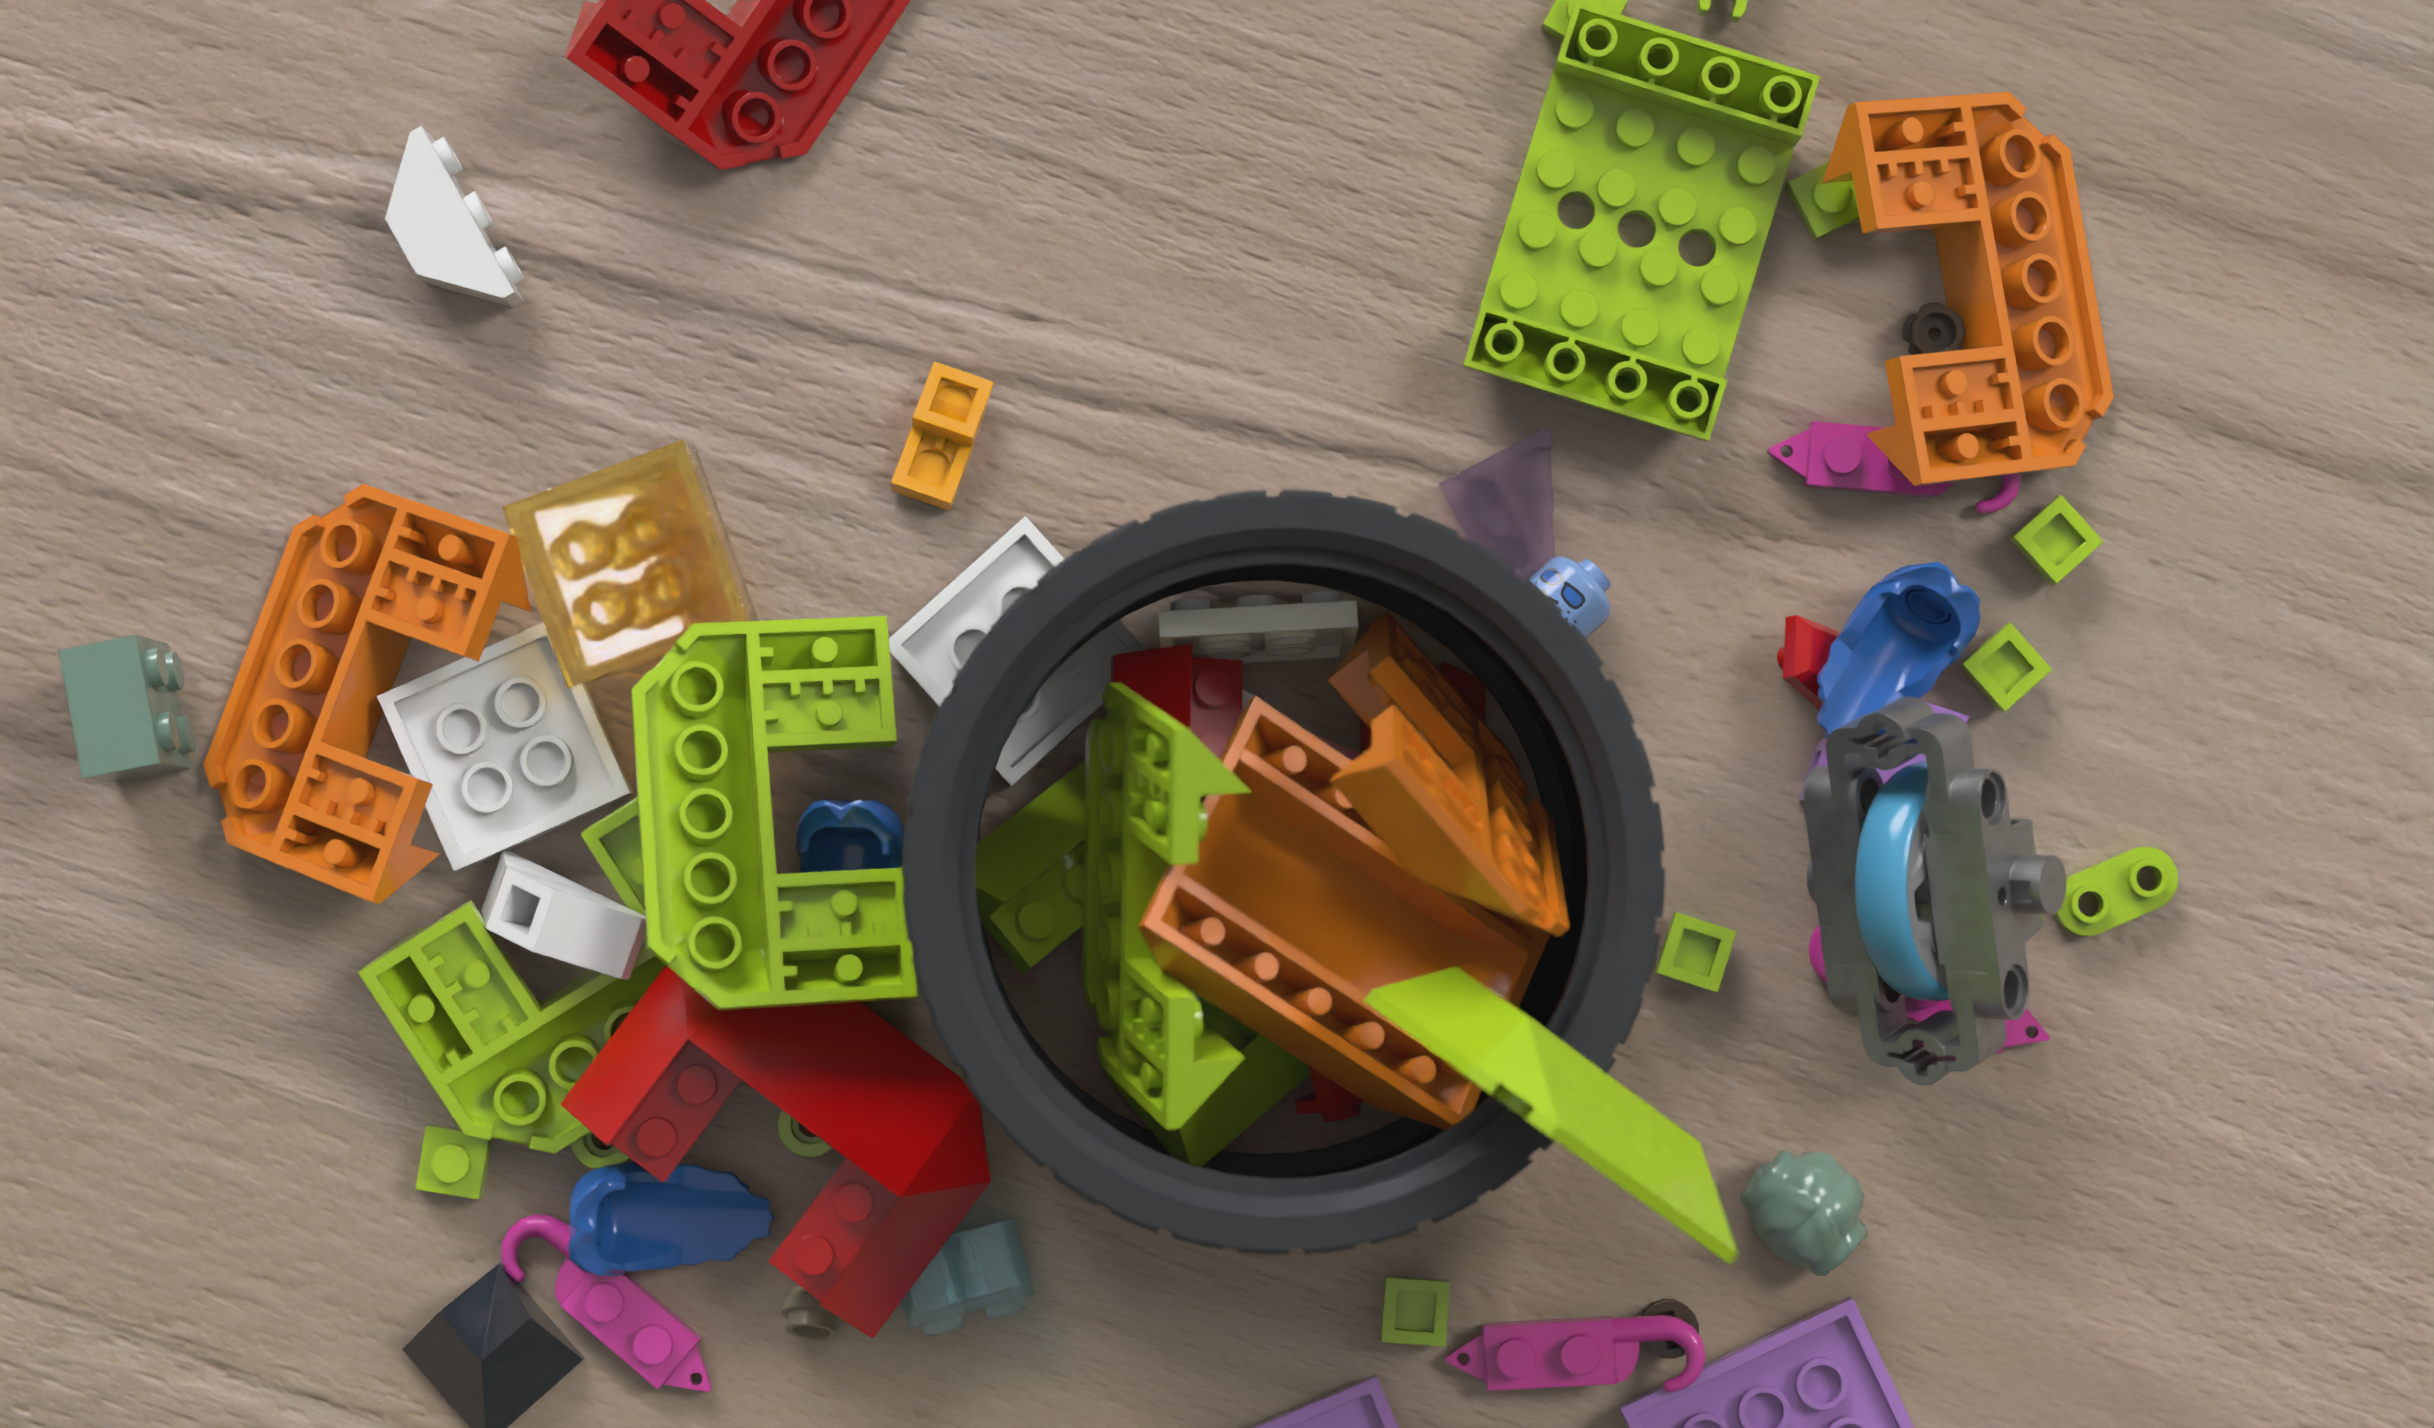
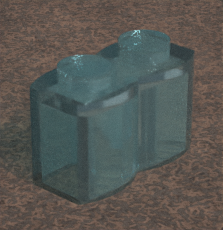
M1015 1217L950 1235L902 1299L909 1329L923 1326L926 1337L963 1327L961 1315L971 1311L986 1308L988 1319L1025 1309L1023 1297L1034 1294L1035 1289Z

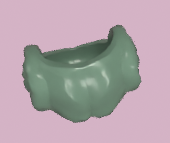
M1781 1151L1772 1162L1764 1163L1756 1170L1752 1179L1748 1181L1747 1188L1740 1193L1741 1202L1748 1209L1752 1226L1763 1242L1771 1247L1782 1260L1796 1267L1810 1269L1817 1276H1826L1831 1270L1844 1263L1867 1236L1865 1225L1859 1219L1864 1200L1861 1186L1856 1178L1847 1173L1831 1155L1818 1151L1803 1152L1794 1156L1790 1151Z

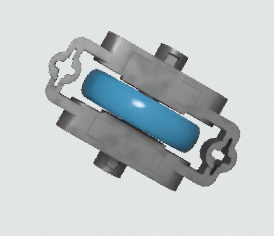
M1908 696L1899 698L1872 713L1864 714L1829 734L1826 740L1828 766L1814 767L1809 772L1804 787V808L1811 855L1807 869V887L1810 897L1817 904L1827 989L1832 1004L1839 1010L1859 1011L1863 1047L1865 1053L1873 1062L1885 1067H1897L1902 1075L1912 1083L1925 1086L1936 1083L1952 1071H1969L2003 1047L2006 1041L2005 1019H2019L2024 1014L2028 1005L2030 983L2025 943L2044 925L2043 914H2056L2061 909L2067 887L2065 868L2060 858L2055 855H2036L2032 820L2010 818L2007 788L2002 774L1996 769H1975L1971 734L1966 723L1953 714L1934 713L1931 707L1921 699ZM1920 754L1925 755L1926 761L1916 762L1903 767L1884 784L1876 770L1894 769ZM1907 996L1922 1001L1950 1000L1953 1011H1937L1919 1024H1909L1907 1022L1904 999Z

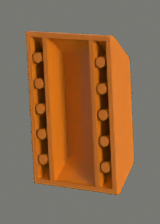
M1257 696L1250 697L1219 760L1251 792L1201 796L1200 800L1203 802L1207 814V833L1204 840L1199 841L1198 863L1168 864L1138 928L1161 971L1169 973L1181 984L1367 1104L1447 1130L1474 1110L1483 1088L1364 1002V999L1372 989L1457 966L1518 1008L1551 933L1417 879L1329 780L1353 761Z

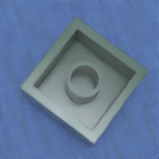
M132 635L58 650L83 779L119 783L191 768L188 753L195 752L196 750L195 732L190 717L187 714L181 715L177 690L184 688L183 668L176 652H169L167 643Z

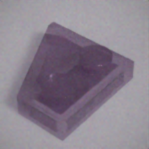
M1548 427L1438 484L1465 539L1468 542L1476 541L1514 567L1511 573L1520 580L1531 578L1550 559L1555 557L1552 515L1554 512L1551 468L1552 434Z

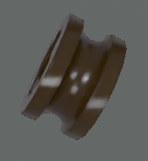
M1662 1298L1651 1302L1641 1314V1316H1655L1665 1311H1671L1673 1317L1680 1318L1693 1326L1699 1335V1324L1695 1314L1688 1306L1675 1299ZM1665 1341L1643 1342L1650 1351L1662 1358L1676 1359L1686 1355L1684 1349L1678 1343L1667 1346Z

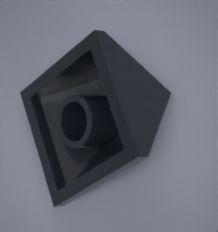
M502 1263L497 1264L438 1312L402 1349L470 1428H508L585 1359L525 1289L509 1276Z

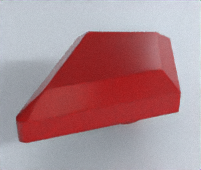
M1798 615L1789 616L1785 619L1784 647L1780 648L1777 653V662L1781 670H1783V679L1820 710L1823 703L1818 696L1819 684L1817 676L1826 664L1830 653V646L1839 633L1837 630Z

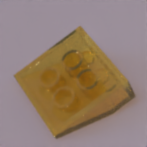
M683 439L502 507L512 535L518 538L523 567L564 681L569 689L662 660L675 646V642L693 623L759 621L697 448Z

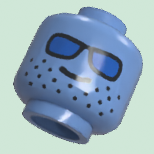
M1557 556L1550 559L1529 578L1563 611L1561 615L1570 625L1575 624L1586 639L1605 623L1610 616L1611 606L1605 591L1611 587V584L1605 574L1589 559L1585 558L1578 564L1565 556Z

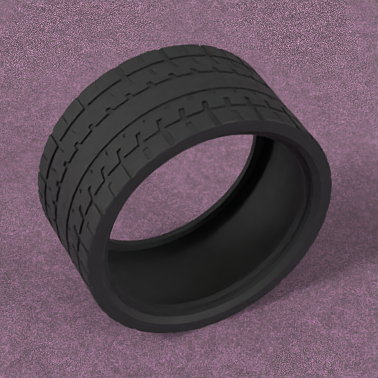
M1266 490L1217 495L1214 499L1204 501L1198 499L1168 507L1152 513L1148 521L1138 523L1136 519L1095 539L1089 546L1080 551L1077 550L1037 580L1038 585L1028 593L1024 591L990 627L991 629L982 641H979L953 680V688L948 696L944 697L936 713L914 775L908 802L910 810L904 829L902 854V892L908 941L912 943V961L925 1005L928 1006L932 1016L934 1027L954 1066H960L965 1084L993 1121L996 1120L1005 1130V1134L1038 1166L1042 1168L1047 1164L1054 1172V1178L1094 1205L1100 1204L1109 1209L1111 1214L1152 1232L1158 1233L1160 1228L1166 1229L1171 1232L1173 1239L1220 1250L1224 1246L1237 1248L1238 1252L1267 1255H1289V1249L1301 1248L1305 1254L1326 1253L1353 1249L1355 1244L1369 1242L1371 1245L1418 1231L1417 1224L1430 1219L1435 1224L1479 1201L1478 1197L1489 1190L1494 1192L1532 1163L1529 1157L1539 1148L1546 1151L1555 1140L1482 1089L1474 1110L1447 1130L1403 1117L1365 1136L1329 1147L1293 1153L1271 1154L1220 1151L1200 1168L1174 1159L1152 1131L1111 1111L1082 1090L1053 1063L1031 1036L1008 998L995 969L983 924L979 921L976 903L975 855L976 845L979 843L981 817L989 784L1002 749L1022 712L1045 681L1070 655L1096 634L1128 614L1163 598L1200 587L1239 581H1283L1312 584L1349 593L1383 606L1419 626L1454 653L1473 671L1495 698L1521 742L1532 767L1542 804L1554 822L1569 929L1560 936L1550 934L1518 1009L1595 1064L1605 1074H1608L1616 1061L1612 1055L1618 1043L1625 1044L1644 1000L1641 998L1645 983H1649L1660 938V934H1655L1657 917L1663 918L1665 896V868H1662V852H1665L1662 818L1659 802H1653L1650 787H1654L1655 782L1642 739L1637 738L1632 725L1635 723L1615 681L1613 678H1605L1600 670L1604 663L1575 624L1570 625L1561 615L1563 611L1528 578L1520 580L1511 572L1514 569L1512 565L1476 541L1468 542L1457 536V531L1414 512L1407 517L1397 514V507L1386 503L1350 495L1346 498L1332 496L1331 492L1309 490H1282L1278 496H1266Z

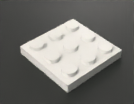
M1025 516L889 638L890 652L940 707L944 697H947L954 684L952 682L979 641H982L989 632L990 627L1024 591L1028 593L1038 585L1037 580L1064 560V558ZM1120 620L1096 634L1070 655L1045 681L1022 712L1002 749L995 768L1012 787L1103 706V693L1107 684L1111 683V657L1115 654L1146 650Z
M1335 591L1302 595L1303 603L1276 605V597L1272 595L1240 597L1237 599V607L1211 608L1210 600L1207 599L1177 600L1171 602V611H1158L1160 648L1193 643L1192 657L1243 660V664L1345 659L1355 645L1358 630L1357 600L1342 601V593Z
M554 618L484 648L479 662L464 657L377 696L411 775L433 784L425 807L454 872L464 870L500 854L502 851L509 850L634 794L558 621Z

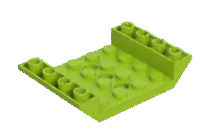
M1576 1L1550 77L1490 271L1463 367L1709 442L1728 381L1724 379L1793 150L1803 135L1820 76ZM1570 196L1584 198L1590 204L1593 212L1591 223L1581 229H1572L1565 226L1558 217L1557 208L1559 202ZM1636 214L1648 220L1653 230L1652 240L1648 245L1634 248L1626 245L1621 240L1618 233V224L1625 216ZM1691 233H1699L1707 237L1713 248L1711 261L1703 266L1687 264L1679 253L1680 239Z

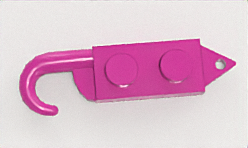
M533 1214L519 1219L508 1229L502 1241L501 1259L505 1271L515 1282L520 1283L525 1279V1274L518 1265L517 1260L518 1248L522 1242L531 1237L545 1239L567 1258L559 1270L555 1282V1297L566 1312L657 1390L663 1384L704 1392L712 1390L713 1386L698 1345L702 1337L628 1273L620 1276H595L579 1268L569 1257V1225L551 1215ZM693 1373L701 1374L703 1378L701 1383L693 1382Z

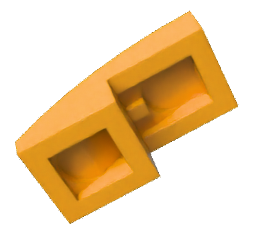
M934 361L913 415L911 431L891 480V491L951 511L994 387L993 381Z

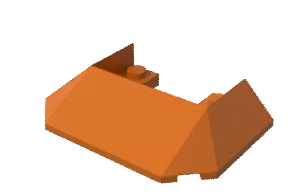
M2010 92L1854 102L1847 106L1822 183L1853 181L1862 235L1934 229L1947 308L1957 313L1963 320L1965 337L1960 343L1962 346L1961 350L1899 356L1885 361L1896 425L1873 431L1866 435L1914 486L2075 466L2086 448L2082 441L2095 419L2104 416L2114 399L2071 151L2053 133L2044 136L2023 116L2027 108Z
M362 484L344 495L345 503L323 517L313 514L293 527L203 766L210 788L217 789L226 814V818L221 820V825L227 844L370 902L380 904L440 854L411 843L433 784L366 758L383 715V709L377 696L392 690L411 637L479 662L501 602L531 612L518 538L516 536Z
M1387 610L1374 621L1327 680L1372 730V747L1329 780L1417 879L1560 936L1569 929L1552 818L1539 799L1535 798L1529 803L1526 802L1525 798L1529 796V791L1519 775L1522 770L1510 750Z

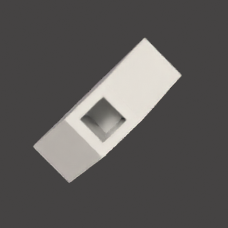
M422 126L416 128L409 134L385 216V220L413 270L422 280L433 286L513 308L525 302L516 287V284L525 280L519 266L506 246L496 251L485 232L486 229L494 225L487 209L475 191L465 196L454 176L461 172L463 167L445 137L434 141Z
M511 851L501 852L481 910L486 929L532 952L627 980L630 979L646 933V917Z

